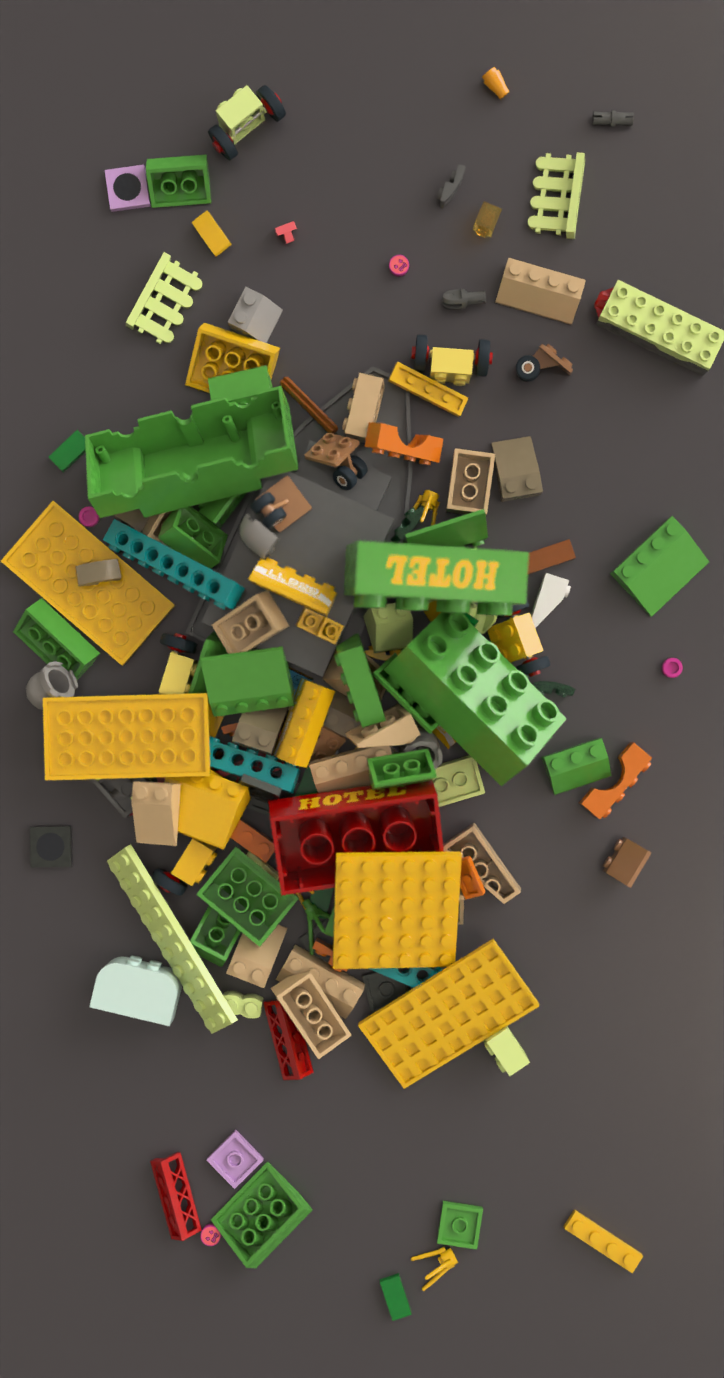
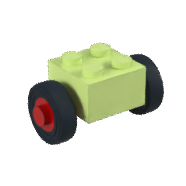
M246 85L243 89H237L233 97L228 101L221 102L216 110L219 126L216 124L208 130V134L213 142L212 145L216 151L230 161L238 155L235 144L265 120V113H268L277 122L286 116V111L279 96L266 85L260 87L255 95Z

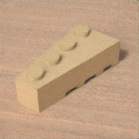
M475 823L443 844L444 852H461L462 858L471 856L482 884L503 904L521 893L520 886Z

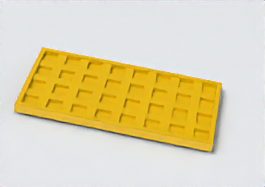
M491 939L358 1022V1027L405 1089L538 1008L539 1002L496 941Z

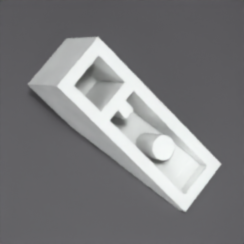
M548 573L544 574L531 613L535 628L564 597H568L571 586H568L569 580Z

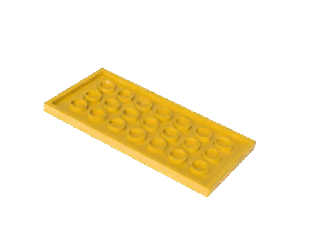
M55 501L48 505L1 560L5 566L122 666L126 664L176 606ZM118 559L121 573L120 580L100 582L98 585L78 586L76 566L96 561Z
M207 693L43 698L45 780L211 776L209 699Z

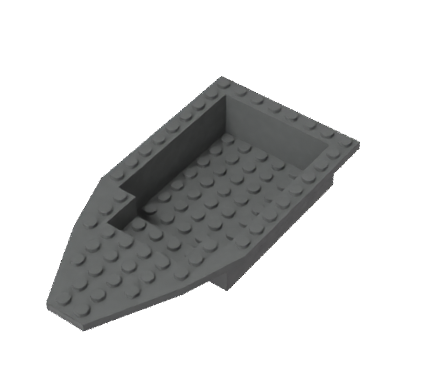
M372 366L363 374L383 378L385 383L376 423L397 427L401 441L408 445L411 442L409 392L388 382L391 374ZM353 382L320 408L337 425L338 431L335 434L344 437L346 435L342 427L344 419L349 417V410H347L349 399L354 397V390H352ZM310 416L293 432L298 470L261 478L262 489L248 493L224 546L220 563L215 566L213 571L245 588L234 609L256 594L267 591L249 581V577L261 557L250 548L248 549L242 541L240 524L246 514H249L251 519H256L262 524V520L265 518L262 512L255 514L250 508L251 504L257 497L285 476H289L312 509L281 533L275 527L268 529L278 537L279 541L274 546L275 550L271 555L267 554L266 557L277 561V566L283 569L285 566L297 570L296 574L304 577L306 574L315 578V583L323 585V583H327L335 587L334 591L337 592V596L327 618L343 625L344 628L335 645L295 626L304 606L270 592L289 627L250 651L283 646L290 670L311 679L314 683L335 690L323 680L325 672L338 644H341L354 634L359 633V636H361L366 625L363 616L369 609L354 607V596L343 595L346 545L356 541L403 543L407 530L413 471L412 462L403 460L404 456L393 458L388 457L387 452H384V455L372 453L371 448L364 447L365 443L359 442L360 445L350 456L356 455L366 463L368 471L362 479L357 478V483L351 490L341 489L333 480V472L338 467L305 459L304 455L328 433ZM201 598L185 634L205 642L206 638L215 631L212 624L233 610L228 607L223 610L213 604L215 600L210 598L208 602Z

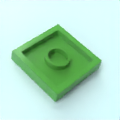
M443 1201L437 1244L477 1250L483 1207Z

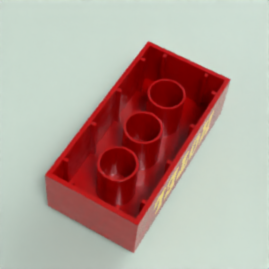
M432 781L373 791L371 785L268 800L281 895L334 888L336 853L444 852L438 795Z

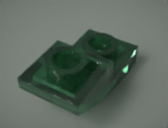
M423 506L417 510L413 507L404 514L406 517L401 521L402 525L394 530L395 535L390 539L393 543H399L405 537V534L413 530L423 514Z
M551 681L531 683L543 696L545 694L550 695L553 689H556V694L566 698L567 695L573 696L576 690L571 686Z

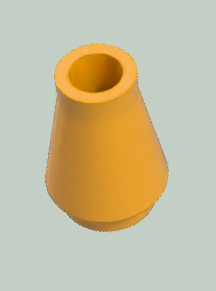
M495 67L482 76L483 83L499 99H502L510 92L500 70H497Z

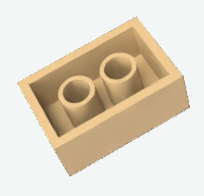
M359 373L358 378H354L352 386L354 397L349 399L347 407L349 417L344 419L342 427L346 437L365 443L368 423H376L385 389L383 378Z
M455 448L446 512L466 515L484 509L485 515H487L495 454Z

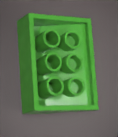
M485 510L475 511L407 533L403 542L404 544L465 548L469 545H473V547L485 544L484 540L488 538Z
M671 516L623 560L610 575L652 617L702 570L709 561L684 527Z
M283 646L202 657L200 659L209 704L214 717L294 706V685Z
M237 847L233 849L196 894L259 947L262 946L299 899L294 894L281 895L280 882Z
M266 1162L211 1221L246 1268H257L313 1209L302 1195L269 1162Z

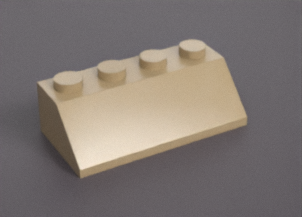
M508 258L495 303L572 325L586 280Z
M362 747L310 761L309 766L318 793L371 785L367 759L392 755L391 747Z
M295 944L276 980L281 982L288 976L310 971L338 1015L346 1019L364 991L365 983L343 971L333 970L326 961L311 955L310 952Z
M310 971L288 976L271 988L318 1060L352 1036Z

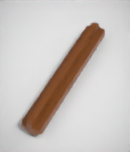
M284 377L280 381L281 386L328 433L335 434L338 431L337 425L289 377Z

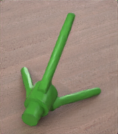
M307 899L302 904L306 909L310 954L313 955L312 921L315 920L321 932H325L318 917L323 916L329 919L330 915L317 908L315 904L313 905Z

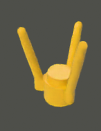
M425 490L423 495H419L417 502L408 514V521L421 504L424 510L420 522L423 523L428 510L433 509L431 526L435 525L437 510L440 504L438 502L439 495L430 490Z
M442 1247L439 1250L411 1257V1261L440 1254L438 1261L441 1265L425 1276V1280L430 1279L432 1276L434 1277L422 1287V1291L429 1288L458 1263L451 1248L446 1250L445 1247Z

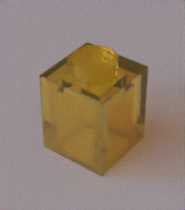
M484 201L474 223L473 230L482 237H492L502 209Z

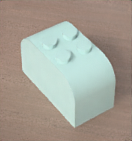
M133 955L130 958L117 957L106 964L98 973L89 1007L170 1026L175 1018L182 984L174 975L172 968L163 966L162 962L156 960L146 962L142 961L141 957Z

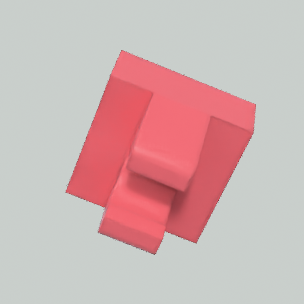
M294 221L274 228L276 236L283 235L286 244L294 241L291 232L297 229Z

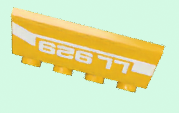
M266 557V560L260 558L249 577V581L252 584L328 617L337 596V592L334 591L335 587L327 583H323V585L315 583V578L306 574L304 577L296 574L297 570L285 566L283 569L277 566V561Z
M301 678L294 696V706H291L273 753L277 758L293 765L307 768L335 690Z

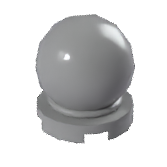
M53 661L45 665L40 672L35 673L26 685V697L32 706L43 710V698L73 697L75 689L78 688L77 679L73 671H67L66 668L61 666L63 663Z
M417 727L421 735L416 737L412 743L400 745L399 751L404 753L428 749L436 769L439 764H442L443 758L437 737L432 732L429 734L424 728Z

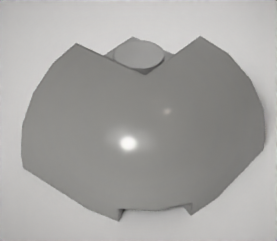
M249 514L244 516L240 524V536L244 544L262 559L267 554L271 555L275 550L274 546L279 541L278 537L256 519H251Z

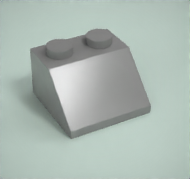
M245 287L228 320V325L230 329L246 337L267 343L283 310L264 295Z

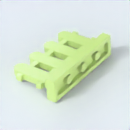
M577 152L576 159H571L572 155H566V158L551 157L550 153H546V157H539L536 160L537 169L544 172L543 176H538L533 180L534 188L541 190L540 196H534L530 201L531 207L534 210H538L537 216H531L528 219V226L531 229H535V233L541 234V230L556 231V235H561V232H566L567 238L575 239L585 167V153ZM549 171L564 172L563 178L548 177ZM569 173H574L573 179L569 178ZM546 191L561 192V198L546 197ZM567 192L571 193V198H566ZM545 210L558 211L559 213L558 217L543 216V212ZM564 212H568V218H563Z
M165 252L162 254L126 321L128 328L133 330L135 326L139 327L138 332L141 334L144 331L157 338L156 342L159 344L162 341L165 343L173 341L174 334L168 329L171 324L179 326L183 323V316L178 311L181 306L184 308L192 306L193 299L187 295L190 289L199 291L202 288V281L197 277V272L194 271L191 274L179 267L180 263L178 261H175L173 264L170 262L171 256ZM163 273L168 275L165 281L161 280ZM172 278L186 286L183 292L170 285ZM154 291L158 292L155 299L151 297ZM165 296L175 302L174 309L161 303V298ZM145 308L149 310L146 316L142 315ZM153 313L167 320L164 327L151 320Z

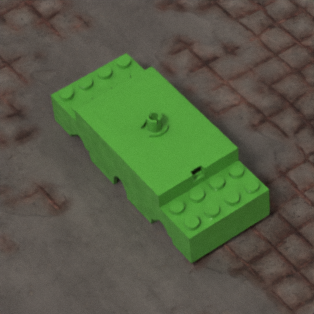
M282 386L256 392L257 396L252 397L251 402L247 405H239L236 402L229 403L226 397L191 405L193 413L187 420L175 417L172 411L139 418V426L134 427V431L129 435H123L118 431L112 433L110 429L85 435L88 499L98 516L103 518L140 509L145 518L262 489L261 478L298 470L290 407Z

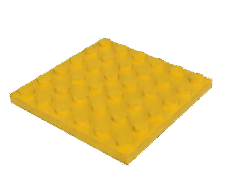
M461 852L336 853L333 969L448 967L453 964L456 959Z

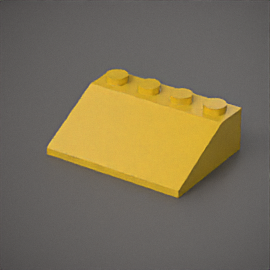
M203 323L198 328L185 385L210 393L208 378L267 365L271 379L280 348Z
M211 774V776L166 777L164 783L181 784L178 833L224 850L251 800L248 787Z

